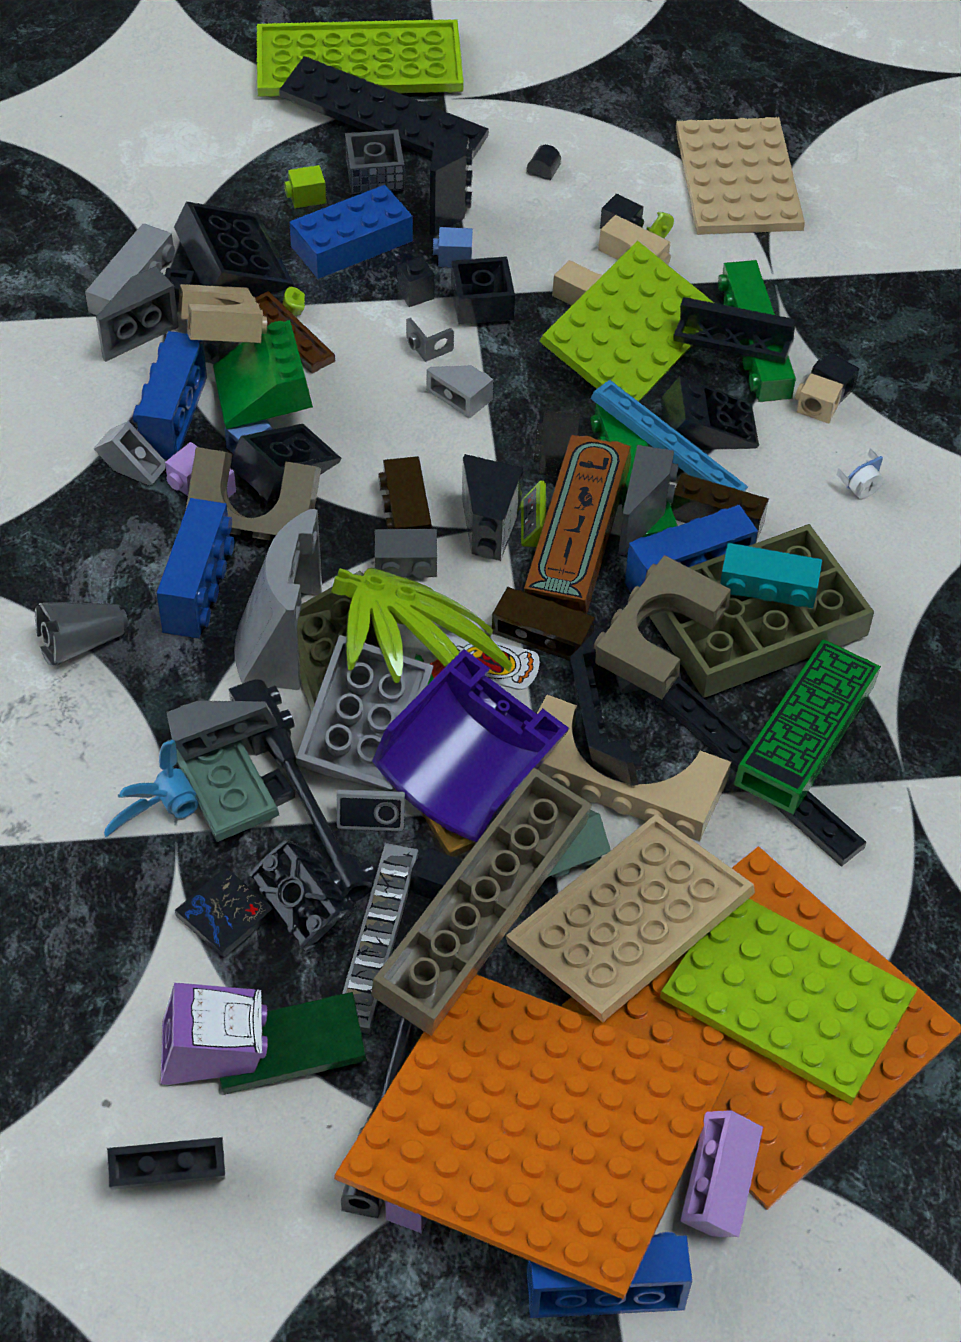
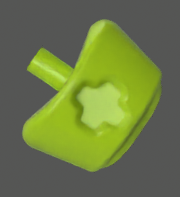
M657 212L659 217H657L651 227H647V230L665 238L674 225V218L668 213Z
M288 287L282 304L294 316L301 315L305 307V294L296 287Z

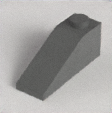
M195 701L166 712L171 737L175 740L176 748L185 761L278 726L266 702Z

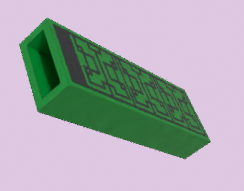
M822 639L740 762L734 785L794 815L874 688L881 666Z

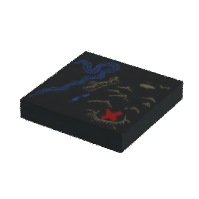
M225 867L176 908L175 915L224 958L274 915V908Z

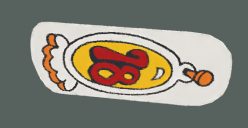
M452 632L446 634L459 653L465 649L488 666L490 669L487 677L497 684L522 690L534 681L538 673L540 661L538 654L534 651L494 641L512 663L511 670L508 672L491 657ZM434 655L436 663L440 667L445 668V666Z

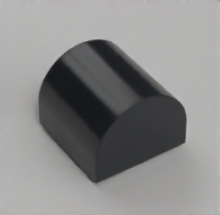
M544 144L539 146L527 165V173L551 180L561 165L559 151L551 145Z

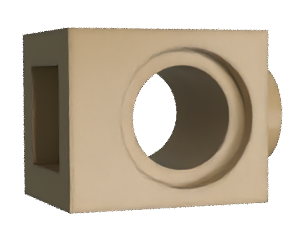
M810 373L806 383H800L796 391L795 399L799 400L797 413L830 423L839 406L843 384Z

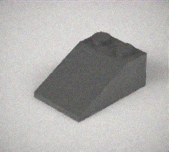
M156 266L132 276L96 316L102 358L105 362L179 327L174 285Z
M637 445L623 510L618 555H625L628 552L629 543L643 537L665 514L667 502L673 503L676 485H672L670 482H676L678 464L673 463V450Z

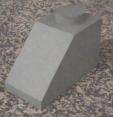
M472 365L429 367L426 370V390L468 418H471L493 400V379Z
M129 421L110 429L93 448L114 471L149 486L156 481L166 468V461Z

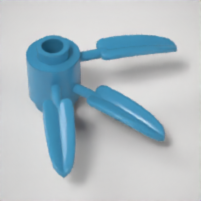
M174 739L170 740V742H165L161 746L159 767L163 771L157 775L154 783L132 784L120 791L118 794L119 798L139 797L142 799L125 808L110 821L104 831L105 837H108L124 823L162 801L168 813L176 818L188 817L198 808V801L195 798L197 793L183 771L178 768L173 769V766L177 763V750ZM152 796H155L154 798H152V799H150V800H148V801H147L146 799H144V798H150V797H152Z

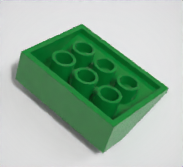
M290 320L270 323L267 326L266 334H261V343L242 342L213 365L226 429L313 407Z

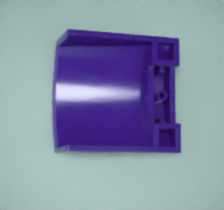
M463 649L386 727L372 762L398 792H405V799L420 812L442 827L477 842L533 768L538 769L566 735L569 727L545 709L536 714L487 677L490 668Z

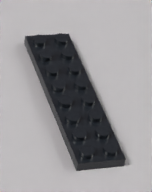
M306 56L301 59L279 89L280 97L366 132L398 130L401 146L431 158L436 135L469 137L468 148L473 149L474 158L489 134V128Z

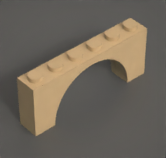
M546 695L537 714L542 709H545L569 727V730L537 770L588 802L602 804L620 814H628L645 822L657 814L689 838L701 841L728 781L730 761L699 751L697 757L685 770L665 781L630 786L613 780L593 769L576 748L572 731L576 721L577 705Z

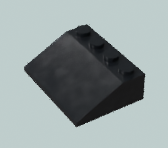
M186 201L174 229L202 286L248 288L253 297L260 296L268 291L273 293L293 287L294 283L257 213Z

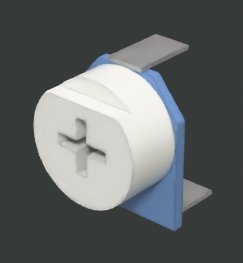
M871 448L869 449L868 456L872 460H866V463L858 466L849 477L840 468L837 471V476L846 487L851 489L860 499L874 494L884 480L883 476L879 473L883 457H879Z

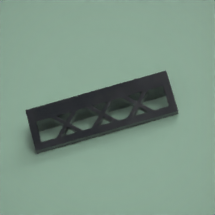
M683 297L680 304V320L674 333V341L785 364L794 341L795 319ZM685 326L696 328L699 331L695 334L683 333ZM720 333L725 334L727 338L717 340L713 339L711 335ZM750 339L754 341V344L747 346L742 345L739 341ZM773 344L784 346L782 352L771 351L767 347Z

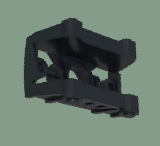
M285 839L263 858L249 875L261 887L259 889L260 892L266 896V899L276 908L286 922L288 931L296 936L300 947L306 952H313L321 944L320 938L336 924V921L347 920L355 912L357 906L353 898L347 895L344 896L321 865L323 860L319 852L313 849L308 850L293 841ZM284 851L291 859L290 872L288 870L282 871L283 862L280 856ZM263 871L275 873L274 880L264 874ZM294 885H299L301 895L293 903L288 897V892ZM311 900L321 901L331 916L324 919L321 916L314 915L315 907Z

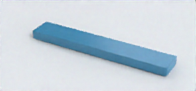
M608 380L593 392L590 399L652 447L673 450V463L678 464V467L688 475L738 490H747L748 486L611 380Z

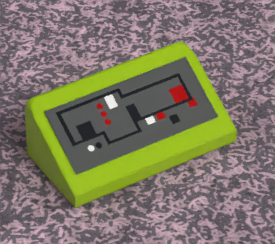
M539 481L521 501V545L524 547H537L546 519V483L544 481Z

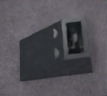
M680 376L660 398L663 421L700 450L753 449L759 447L752 403L744 399H739Z

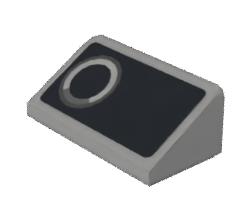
M337 790L338 829L403 831L405 792Z

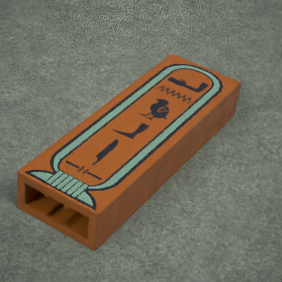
M571 435L524 587L525 592L587 614L630 468L631 446L624 445L618 441L608 442L597 440L590 436Z

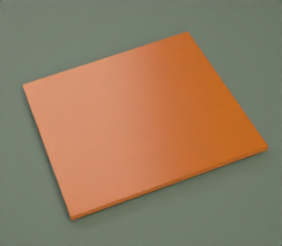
M758 846L732 867L733 870L754 884L755 893L749 899L917 988L915 997L852 1105L661 999L662 989L688 950L603 1023L729 1070V1076L712 1112L734 1111L763 1127L749 1193L768 1210L960 1036L961 1024ZM573 997L562 1004L563 1008L602 1022Z
M475 975L434 1033L430 1036L425 1031L423 1032L336 1171L334 1179L624 1300L704 1127L705 1113L712 1112L729 1076V1070L482 976Z

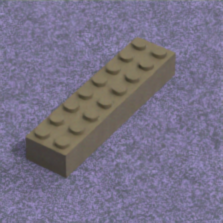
M533 768L374 977L371 996L431 1036L586 825L592 804Z

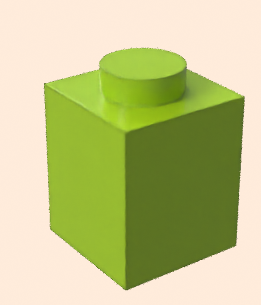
M320 165L288 170L289 181L284 182L287 198H292L294 208L326 203L325 180Z

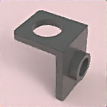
M412 318L406 319V338L412 350H416L425 362L453 351L454 331L452 328L426 337ZM447 339L446 344L442 348L434 349L435 344L439 340Z

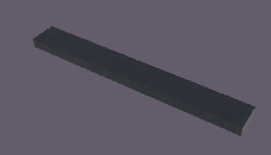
M678 677L663 699L655 696L654 700L719 758L730 761V768L737 773L740 762L754 742ZM809 791L794 815L773 805L841 867L865 848L866 841Z

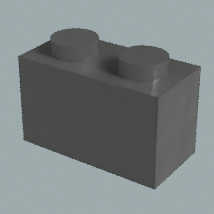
M375 529V568L400 577H437V529Z

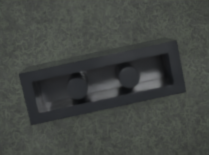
M223 1137L107 1148L109 1187L111 1190L225 1179Z

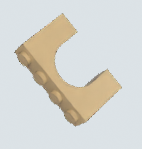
M617 215L600 229L599 251L617 260L637 240L667 265L671 260V254H669L670 241ZM569 260L554 274L552 296L573 305L602 274L595 273Z
M180 284L178 313L181 319H188L187 333L190 340L261 343V334H266L267 317L263 316V310H260L259 303H256L255 297L251 295L248 288Z

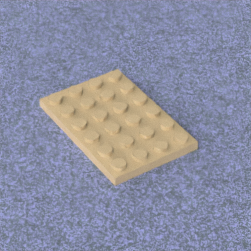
M779 118L687 120L676 122V134L697 235L804 231L805 220Z
M655 814L508 933L506 939L509 946L604 1022L755 893L754 884Z

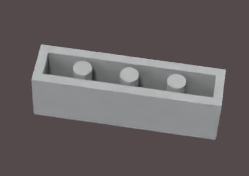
M143 223L85 291L88 312L98 315L132 276L154 266L161 271L166 263L173 259L175 254L172 233Z

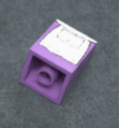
M174 982L162 1020L161 1084L170 1085L255 1072L259 1059H264L267 1053V1036H262V1027L265 1026L267 1019V1006L261 1005V990Z

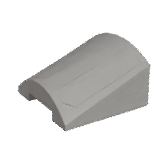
M309 509L289 521L277 533L269 547L235 637V662L242 683L259 679L263 680L267 687L275 685L277 688L299 690L301 687L297 624L302 606L301 593L312 595L322 593L318 510Z

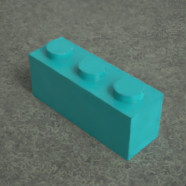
M728 543L720 584L731 589L730 594L813 608L818 590L822 559Z

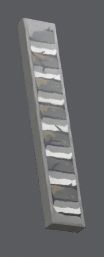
M388 843L384 845L376 879L342 993L353 991L361 1032L365 1034H370L379 1002L371 996L373 979L392 954L412 881L411 871L415 861L418 859V849Z

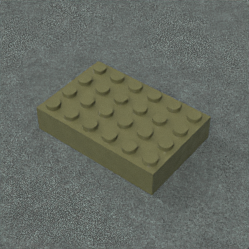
M810 524L749 546L822 559L818 590L813 608L798 607L786 603L730 594L729 607L713 629L678 612L661 611L649 616L674 655L680 658V664L703 698L810 658L822 639L841 646L868 636L874 610ZM725 554L689 568L720 584Z

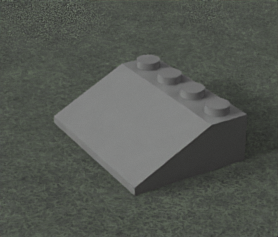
M339 635L296 756L297 765L326 776L392 791L393 786L372 762L386 727L428 685L434 666L403 656V671L399 683L396 684L393 681L381 649L365 643L354 669L350 671L347 664L346 637Z

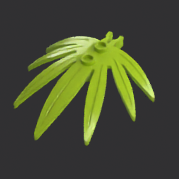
M341 568L339 569L338 575L334 579L331 593L346 595L352 599L346 631L348 670L354 669L363 650L369 630L371 614L380 649L396 684L399 683L403 671V646L397 623L404 624L445 667L459 654V651L446 634L433 622L469 642L510 672L512 663L488 635L467 618L477 623L490 636L493 629L460 603L434 591L426 585L376 568H368L364 576L352 574Z

